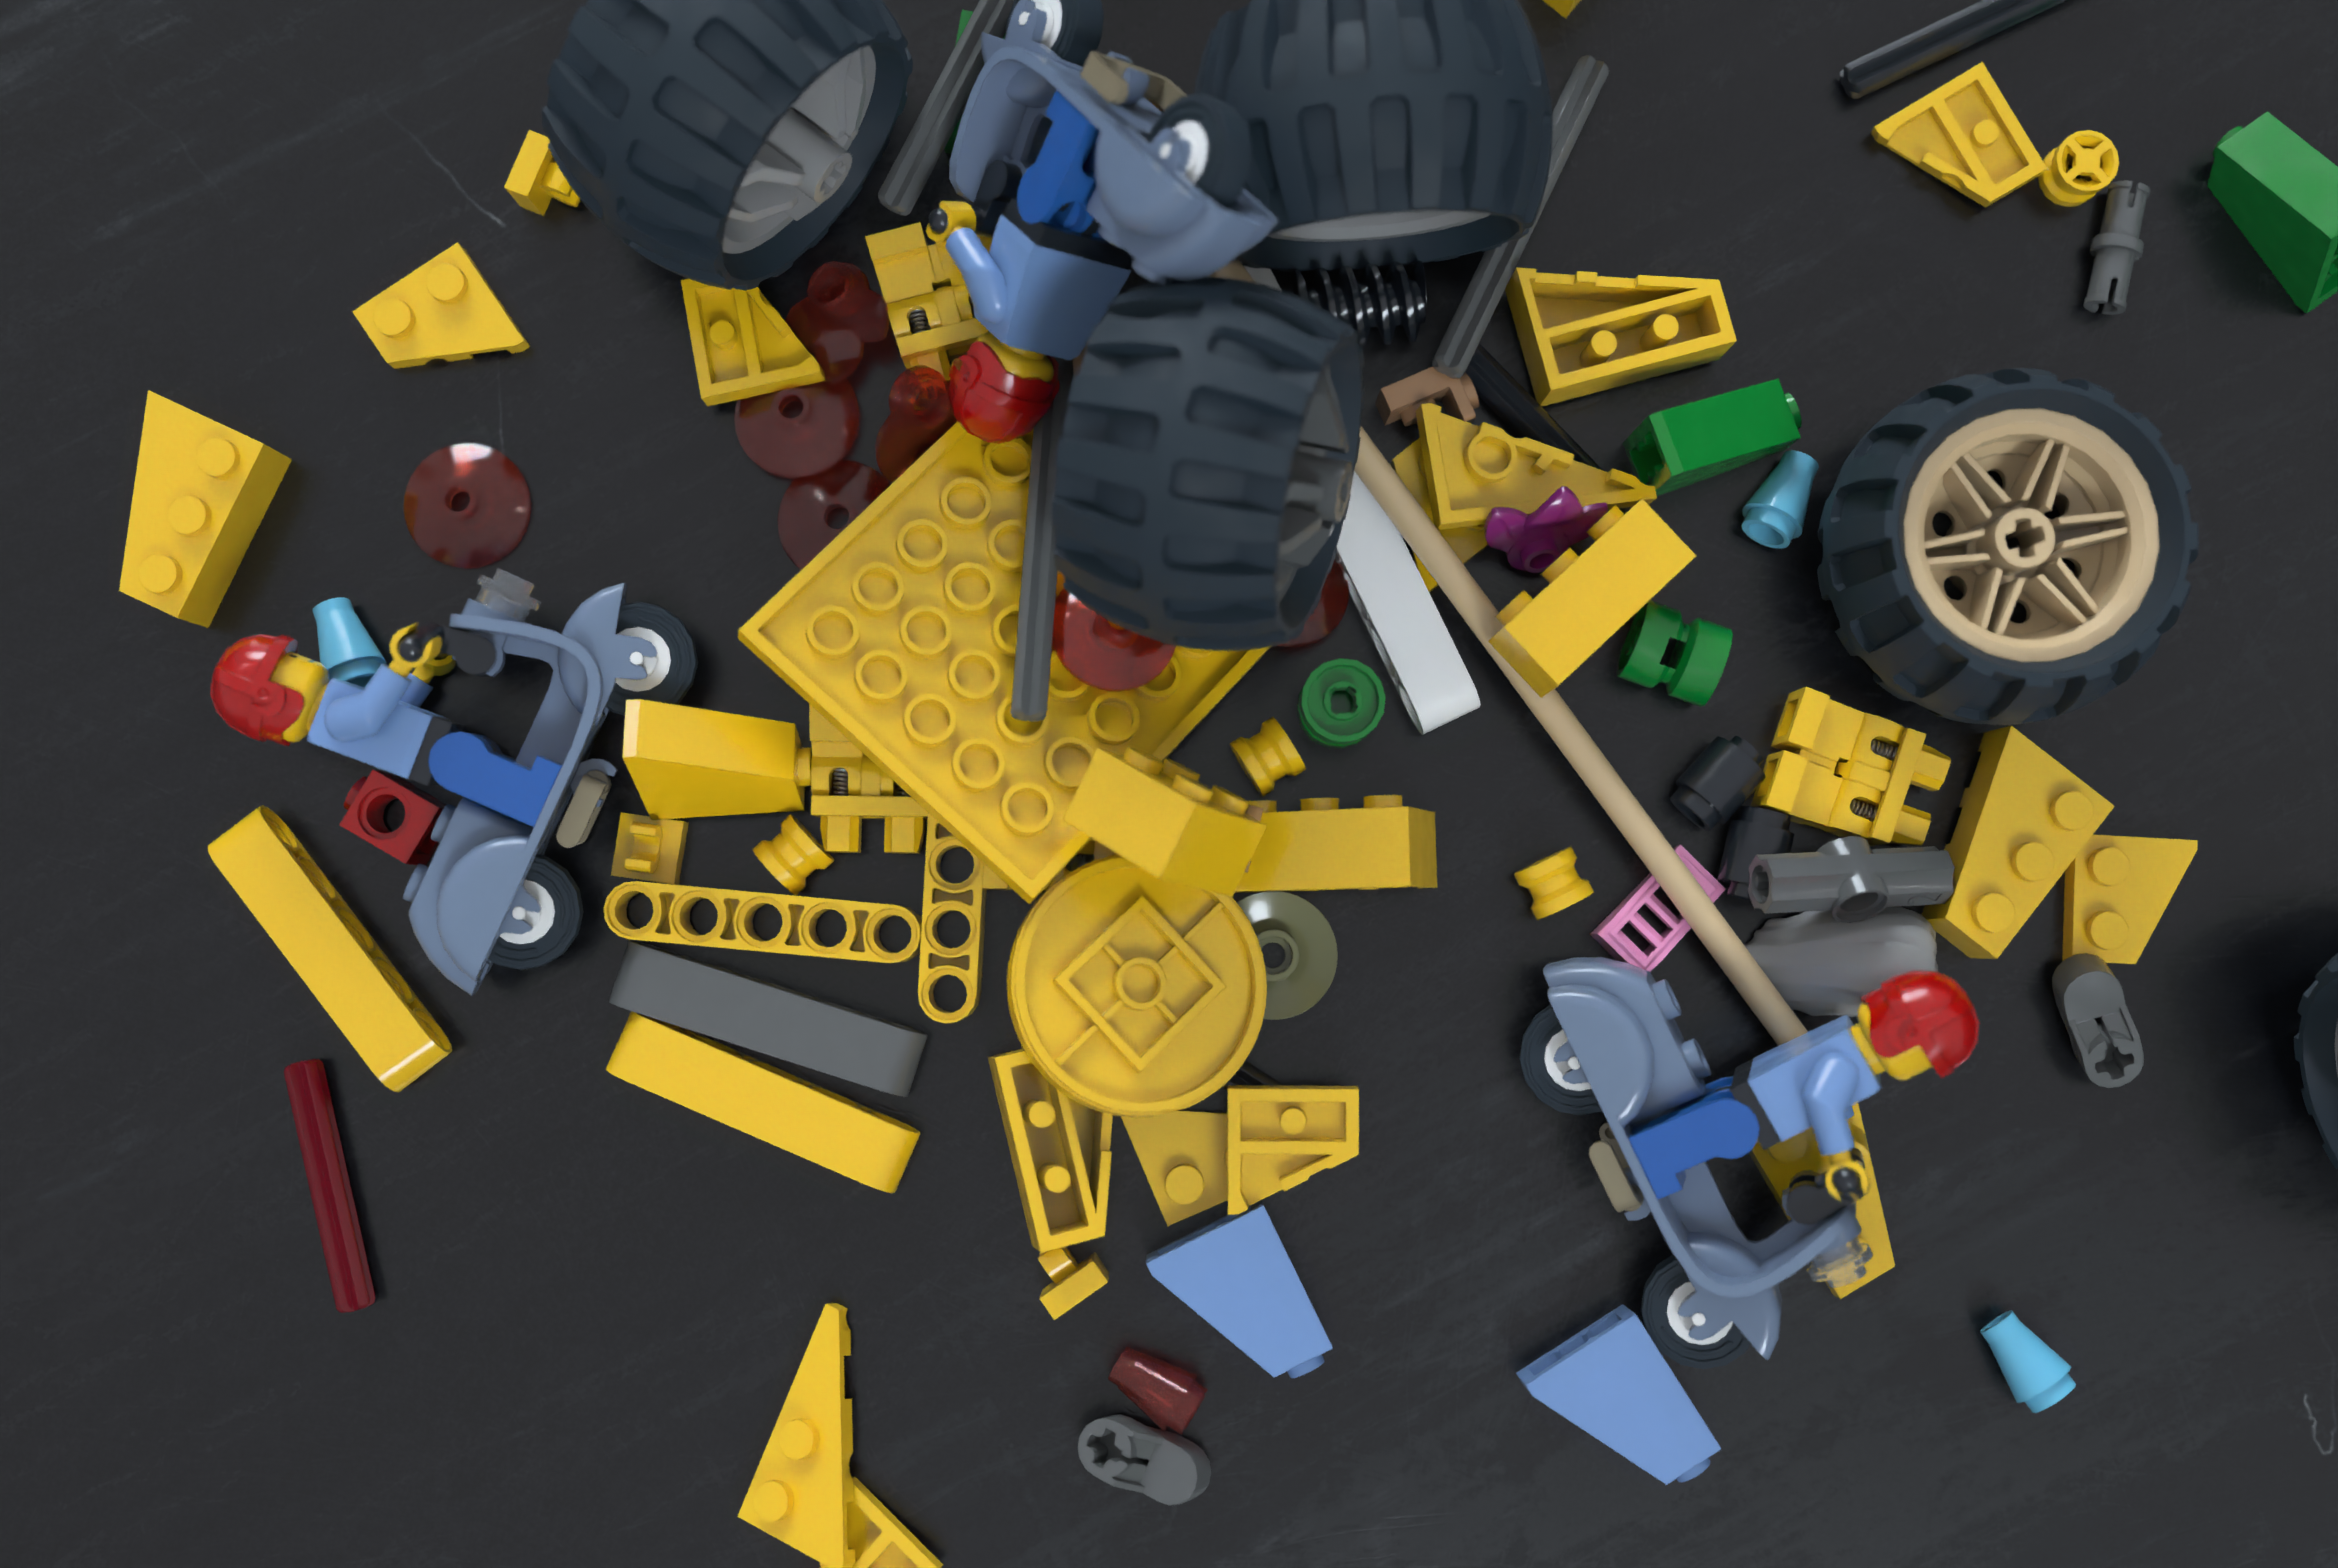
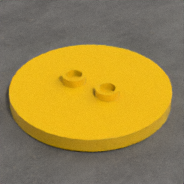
M1120 854L1097 859L1080 866L1048 888L1025 916L1011 949L1007 973V998L1015 1032L1023 1049L1034 1066L1056 1089L1072 1100L1099 1112L1124 1117H1151L1176 1112L1206 1099L1226 1084L1240 1069L1257 1040L1263 1022L1267 996L1264 958L1250 921L1233 897L1159 879Z

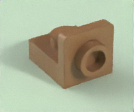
M1432 366L1381 388L1375 405L1384 425L1402 419L1404 426L1414 425L1417 423L1415 411L1421 404L1432 403L1437 405L1439 402L1443 403L1449 416L1472 424L1476 419L1474 409L1479 408V399L1475 387L1466 373L1459 379H1453L1446 374L1437 372Z

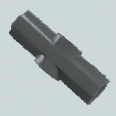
M1856 836L1830 841L1816 852L1756 855L1748 867L1750 875L1748 893L1754 909H1762L1765 914L1831 910L1835 920L1853 923L1872 918L1886 907L1945 904L1954 892L1953 873L1955 867L1947 850L1939 851L1935 846L1871 849L1866 839Z

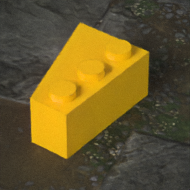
M1516 267L1505 288L1535 398L1541 407L1719 360L1737 341L1720 280L1650 275H1638L1636 278L1597 276V272L1577 271L1575 275L1537 273L1534 268Z
M148 390L119 591L176 618L209 628L292 459L251 437Z
M1643 499L1636 503L1626 514L1615 505L1587 531L1589 536L1595 541L1587 550L1578 556L1570 547L1541 574L1550 583L1534 599L1523 590L1495 616L1504 627L1488 642L1541 698L1559 686L1696 557L1691 549Z
M2012 725L1984 732L1978 749L1981 755L1970 787L1964 790L1959 805L1962 811L1951 843L1946 844L1944 850L1948 851L1955 867L1953 873L1954 892L1945 904L1925 905L1922 916L1931 923L1937 933L1969 958L1998 959L2114 808L2113 804Z
M1402 795L1364 796L1363 808L1339 809V798L1300 799V811L1277 812V801H1248L1249 805L1263 809L1260 822L1267 825L1251 858L1248 873L1244 872L1234 893L1340 889L1370 890L1404 887L1438 888L1435 812L1409 806L1403 807Z
M1023 1048L988 1057L1032 1246L1042 1253L1105 1236L1112 1154L1110 1143L1113 1115L1088 1108L1056 1089L1034 1066Z

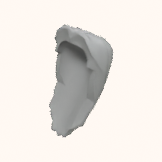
M1900 906L1886 907L1872 918L1853 923L1835 920L1831 910L1806 911L1788 918L1769 919L1761 929L1754 933V938L1744 944L1790 1008L1811 1016L1848 1015L1849 1017H1856L1858 1007L1862 1003L1860 998L1880 988L1881 982L1913 970L1938 972V964L1936 962L1937 943L1935 941L1936 932L1921 914Z

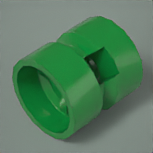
M1649 600L1637 611L1629 628L1618 660L1617 677L1647 688H1652L1661 682L1666 685L1669 696L1700 707L1705 706L1716 689L1724 671L1732 645V629L1699 617L1689 624L1684 623L1680 610ZM1671 637L1677 639L1669 663L1666 665L1660 661Z
M1338 658L1324 662L1311 672L1298 695L1296 715L1300 728L1311 741L1324 748L1340 750L1358 744L1376 728L1384 714L1386 696L1382 682L1370 667L1357 660Z

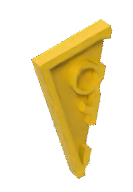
M1432 403L1421 404L1415 411L1433 521L1438 530L1484 525L1491 509L1494 507L1513 508L1530 515L1561 486H1567L1578 497L1582 507L1605 502L1609 510L1615 505L1618 508L1633 507L1641 499L1649 505L1657 499L1655 486H1648L1640 482L1636 476L1614 468L1609 472L1573 460L1574 454L1527 437L1514 438L1508 435L1502 428L1482 422L1479 426L1464 422L1441 413L1442 407Z
M826 1303L737 1517L829 1568H853L855 1548H848L847 1503L854 1502V1479L849 1470L850 1457L853 1454L852 1398L845 1399L844 1356H851V1330L846 1321L848 1308L838 1303Z

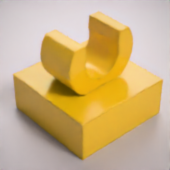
M529 130L504 188L522 208L542 216L545 215L552 197L567 205L577 207L580 198L559 169L548 147L550 140L544 135Z
M621 812L611 876L679 885L689 823L671 819L651 820L650 816Z
M1067 1246L1039 1253L1040 1256L1037 1258L1053 1280L1052 1283L1042 1289L1039 1299L1054 1320L1104 1286L1109 1280V1272L1095 1252L1079 1264Z

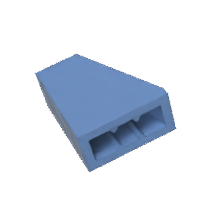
M1262 1200L1250 1205L1248 1210L1238 1215H1226L1146 1255L1147 1267L1155 1279L1274 1378L1285 1372L1288 1373L1290 1378L1305 1375L1321 1366L1325 1362L1322 1354L1333 1349Z
M1624 1304L1516 1373L1522 1384L1534 1398L1666 1485L1675 1479L1677 1482H1686L1700 1475L1709 1467L1711 1463L1709 1457L1721 1450V1447L1639 1318Z

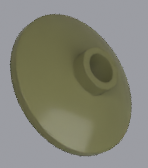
M1266 891L1250 895L1238 901L1237 904L1241 907L1254 929L1261 949L1264 945L1273 942L1279 944L1284 951V960L1279 966L1274 968L1265 966L1267 996L1263 1019H1286L1307 1011L1325 995L1336 973L1338 961L1337 943L1329 922L1313 904L1291 893Z

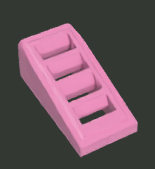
M1681 844L1677 845L1674 848L1675 852L1714 903L1726 889ZM1651 873L1590 933L1616 961L1630 963L1649 972L1667 956L1691 929L1681 914L1676 917L1653 894L1660 885ZM1643 904L1667 926L1661 934L1637 912ZM1627 922L1650 943L1644 952L1621 931Z

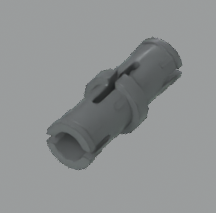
M2116 181L2108 186V198L2100 234L2092 239L2090 254L2095 256L2083 307L2091 312L2098 311L2099 303H2104L2101 314L2115 315L2121 314L2126 310V298L2133 264L2142 257L2144 242L2139 239L2146 202L2150 196L2151 189L2143 183L2136 185L2135 193H2130L2133 181Z

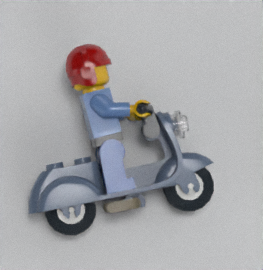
M1014 0L1007 20L1005 39L981 32V52L984 67L980 71L971 90L962 115L949 167V179L956 194L968 201L974 202L971 207L966 202L941 201L940 207L934 209L928 218L926 228L928 237L933 241L946 242V250L961 272L973 302L975 318L990 331L980 335L972 343L967 355H962L953 360L948 374L950 377L948 398L956 420L967 433L989 443L1001 444L1010 442L1028 434L1040 419L1048 413L1053 399L1060 388L1058 380L1059 364L1055 357L1072 360L1080 355L1095 325H1099L1108 311V305L1118 295L1131 272L1129 270L1131 264L1139 274L1161 285H1168L1171 278L1184 282L1195 281L1207 277L1228 265L1240 253L1247 251L1263 240L1279 222L1266 207L1243 188L1250 171L1252 143L1248 124L1239 110L1226 102L1205 94L1187 95L1171 80L1160 74L1133 65L1132 60L1126 56L1112 51L1107 56L1096 52L1102 37L1104 18L1101 0ZM1147 99L1156 102L1164 110L1163 113ZM977 235L993 239L989 253Z
M499 568L493 579L480 575L476 584L482 587L476 600L468 598L461 614H451L449 627L434 622H426L417 628L419 623L416 622L399 630L390 642V652L394 658L389 666L382 663L366 688L333 678L329 682V672L326 667L320 662L298 655V641L285 635L277 637L259 634L242 638L226 649L214 670L210 695L216 712L231 728L245 736L260 742L270 740L289 747L291 742H298L308 735L307 741L427 786L441 785L447 790L463 796L457 807L446 804L431 834V840L440 843L429 867L421 863L418 864L407 884L403 899L412 903L408 917L414 934L428 959L447 980L471 996L476 994L493 963L518 970L544 966L564 954L579 934L584 912L580 889L568 870L543 855L572 792L574 796L556 834L558 843L566 848L582 844L587 840L610 791L612 783L609 775L615 776L618 769L611 762L604 759L588 760L609 710L625 715L626 700L634 699L677 705L693 685L698 659L694 639L684 623L661 606L644 602L626 604L628 585L625 582L603 588L582 602L566 622L563 632L560 634L553 630L525 623L530 610L537 611L541 604L540 601L530 597L534 584ZM506 653L543 660L549 663L553 669L549 689L517 759L503 754L496 742L489 737L466 733L467 725L421 709V705L433 690V687L428 685L433 676L448 674L457 662V665L469 674L478 677H495L504 667Z
M1575 957L1548 963L1543 968V973L1549 986L1547 994L1551 1004L1535 1015L1522 1036L1519 1057L1526 1083L1537 1098L1558 1112L1581 1116L1603 1111L1607 1121L1602 1124L1599 1130L1601 1140L1594 1142L1589 1150V1156L1615 1210L1618 1213L1625 1210L1624 1214L1628 1221H1638L1652 1212L1669 1248L1673 1252L1671 1256L1657 1264L1644 1286L1641 1313L1647 1333L1663 1354L1680 1365L1709 1369L1726 1366L1743 1355L1751 1344L1765 1359L1769 1360L1780 1333L1782 1297L1778 1283L1793 1275L1810 1262L1811 1265L1807 1268V1272L1813 1282L1827 1281L1830 1288L1842 1287L1863 1277L1867 1273L1864 1264L1873 1256L1867 1243H1860L1857 1237L1862 1229L1856 1219V1201L1868 1194L1870 1178L1865 1170V1166L1869 1162L1865 1134L1859 1127L1850 1124L1849 1118L1854 1116L1852 1105L1881 1089V1073L1885 1071L1894 1079L1901 1081L1908 1080L1934 1067L1941 1078L1954 1073V1069L1969 1058L1978 1040L1979 1021L1970 998L1953 978L1937 971L1913 970L1896 975L1881 982L1880 988L1860 998L1862 1003L1857 1010L1858 1024L1853 1025L1848 1015L1841 1016L1737 1066L1734 1076L1720 1078L1705 1085L1703 1078L1711 1075L1709 1064L1700 1045L1694 1038L1685 1042L1674 1019L1681 1016L1682 1011L1666 979L1656 982L1652 974L1647 970L1630 963L1603 957ZM1813 1127L1821 1155L1829 1156L1831 1168L1822 1174L1812 1170H1803L1796 1173L1791 1178L1788 1188L1784 1189L1782 1193V1205L1786 1214L1792 1219L1764 1239L1759 1241L1748 1240L1731 1214L1706 1161L1714 1157L1726 1159L1743 1157L1753 1149L1757 1140L1763 1150Z

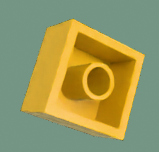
M1131 746L1127 747L1124 756L1097 748L1063 818L1068 824L1159 879L1231 897L1267 827L1264 823L1245 813L1249 802L1242 797L1215 785L1210 789L1198 782L1201 775L1194 770L1168 758H1165L1162 762L1154 756Z

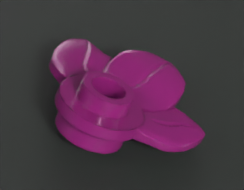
M1561 486L1530 515L1508 507L1492 508L1485 522L1484 535L1490 547L1505 552L1507 560L1513 568L1526 570L1531 573L1543 572L1568 550L1569 546L1589 537L1587 531L1608 512V505L1604 502L1582 507L1578 497L1567 486Z

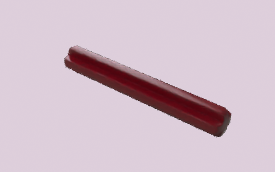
M320 1059L295 1062L285 1067L284 1077L335 1306L340 1313H349L369 1307L375 1302L376 1297L323 1062Z

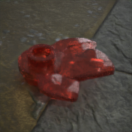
M832 261L823 264L813 273L808 283V297L790 309L785 322L809 353L814 352L815 359L824 371L825 378L831 383L837 384L849 377L858 368L863 357L865 342H879L886 338L890 319L886 301L878 293L869 290V281L865 273L854 264Z
M916 365L906 369L895 380L890 391L889 408L891 413L880 428L875 445L876 461L879 469L890 482H894L910 467L912 462L921 457L957 422L948 398L950 380L946 381L940 372L926 365Z

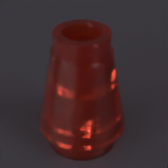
M1129 1346L1123 1351L1108 1377L1110 1382L1118 1386V1389L1164 1432L1170 1427L1181 1435L1193 1419L1208 1392L1206 1387L1196 1382L1197 1374L1145 1353H1138Z

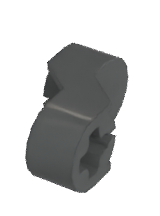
M2084 953L2065 959L2056 968L2052 976V988L2056 1005L2070 1036L2073 1053L2088 1078L2096 1085L2106 1088L2121 1087L2138 1076L2144 1065V1053L2140 1036L2126 1006L2123 989L2107 963L2100 957ZM2095 1018H2099L2100 1023H2096Z
M1118 1414L1092 1421L1085 1426L1080 1434L1078 1452L1084 1468L1093 1476L1111 1486L1143 1493L1163 1504L1177 1505L1195 1499L1204 1493L1209 1485L1211 1467L1204 1450L1177 1433L1149 1427L1131 1417Z

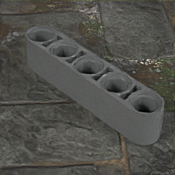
M635 940L628 941L608 1001L613 1005L902 1097H908L928 1036L921 1031Z

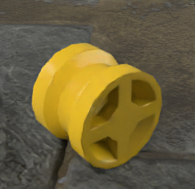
M2092 130L2077 131L2065 138L2057 148L2053 149L2044 158L2043 162L2047 169L2042 175L2038 176L2039 186L2044 195L2053 203L2065 207L2079 206L2109 185L2116 176L2119 166L2118 151L2112 141L2102 133Z
M1274 717L1263 722L1260 732L1249 739L1239 737L1229 744L1240 766L1262 797L1274 790L1275 782L1285 775L1295 777L1306 770L1295 746Z
M791 814L781 822V832L771 841L762 840L753 848V852L762 864L794 895H798L806 887V878L815 869H826L834 862L833 857L829 852L824 851L823 845Z
M1572 846L1555 852L1514 873L1519 886L1528 888L1533 898L1531 910L1536 920L1563 910L1594 893L1590 882L1580 878L1574 867L1577 856Z

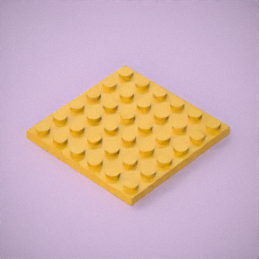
M957 421L738 630V639L1030 904L1092 838L1065 822L1063 818L1097 748L1124 756L1127 747L1131 746L1163 762L1271 647L1241 651H1212L1162 643L1112 623L1086 607L1063 587L1064 576L1057 571L1046 717L1044 720L1036 722L1013 718L1011 715L1033 430L1016 440L995 444L967 433Z

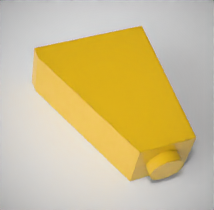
M641 699L626 700L623 759L651 820L804 811L805 786H811L812 747H802L795 723Z

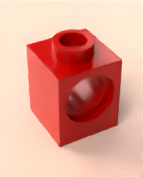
M373 769L368 777H361L350 789L344 802V808L348 811L339 825L405 864L418 865L421 863L426 866L439 845L438 842L431 840V834L446 804L393 773ZM398 798L404 805L405 818L397 830L390 832L384 824L383 814L386 806L392 800Z

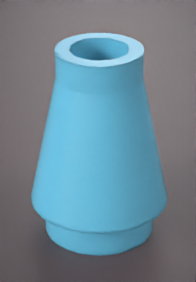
M1788 450L1783 453L1779 464L1742 509L1743 516L1745 517L1742 529L1747 536L1771 548H1786L1792 539L1802 534L1813 480L1819 469V465L1814 458L1795 450Z
M338 597L319 603L313 608V614L317 624L320 663L329 672V682L333 678L366 688L381 664L386 665L384 657L356 615L350 599Z
M2012 1310L1999 1315L1980 1330V1333L1988 1342L2016 1402H2025L2032 1413H2038L2049 1408L2075 1388L2076 1383L2068 1374L2071 1366L2026 1327Z

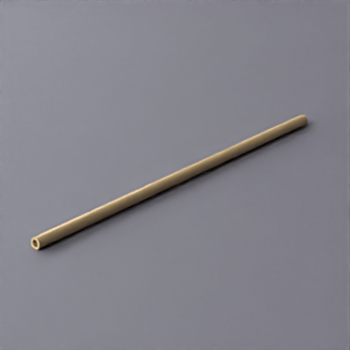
M1239 260L1231 261L1228 265L1210 275L1216 278H1231L1255 282ZM1361 426L1359 435L1361 439L1358 459L1354 469L1355 473L1776 1044L1780 1046L1807 1033L1808 1031L1557 690L1553 689L1541 698L1488 642L1504 627L1495 617L1499 613Z

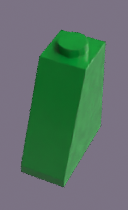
M2268 111L2245 128L2237 126L2231 129L2214 148V162L2207 187L2295 304L2307 314L2338 292V166Z
M1778 378L1650 414L1623 442L1634 475L1640 482L1648 486H1655L1656 496H1660L1785 451L1801 438L1798 429L1801 428L1802 420L1794 397L1790 393L1784 394Z

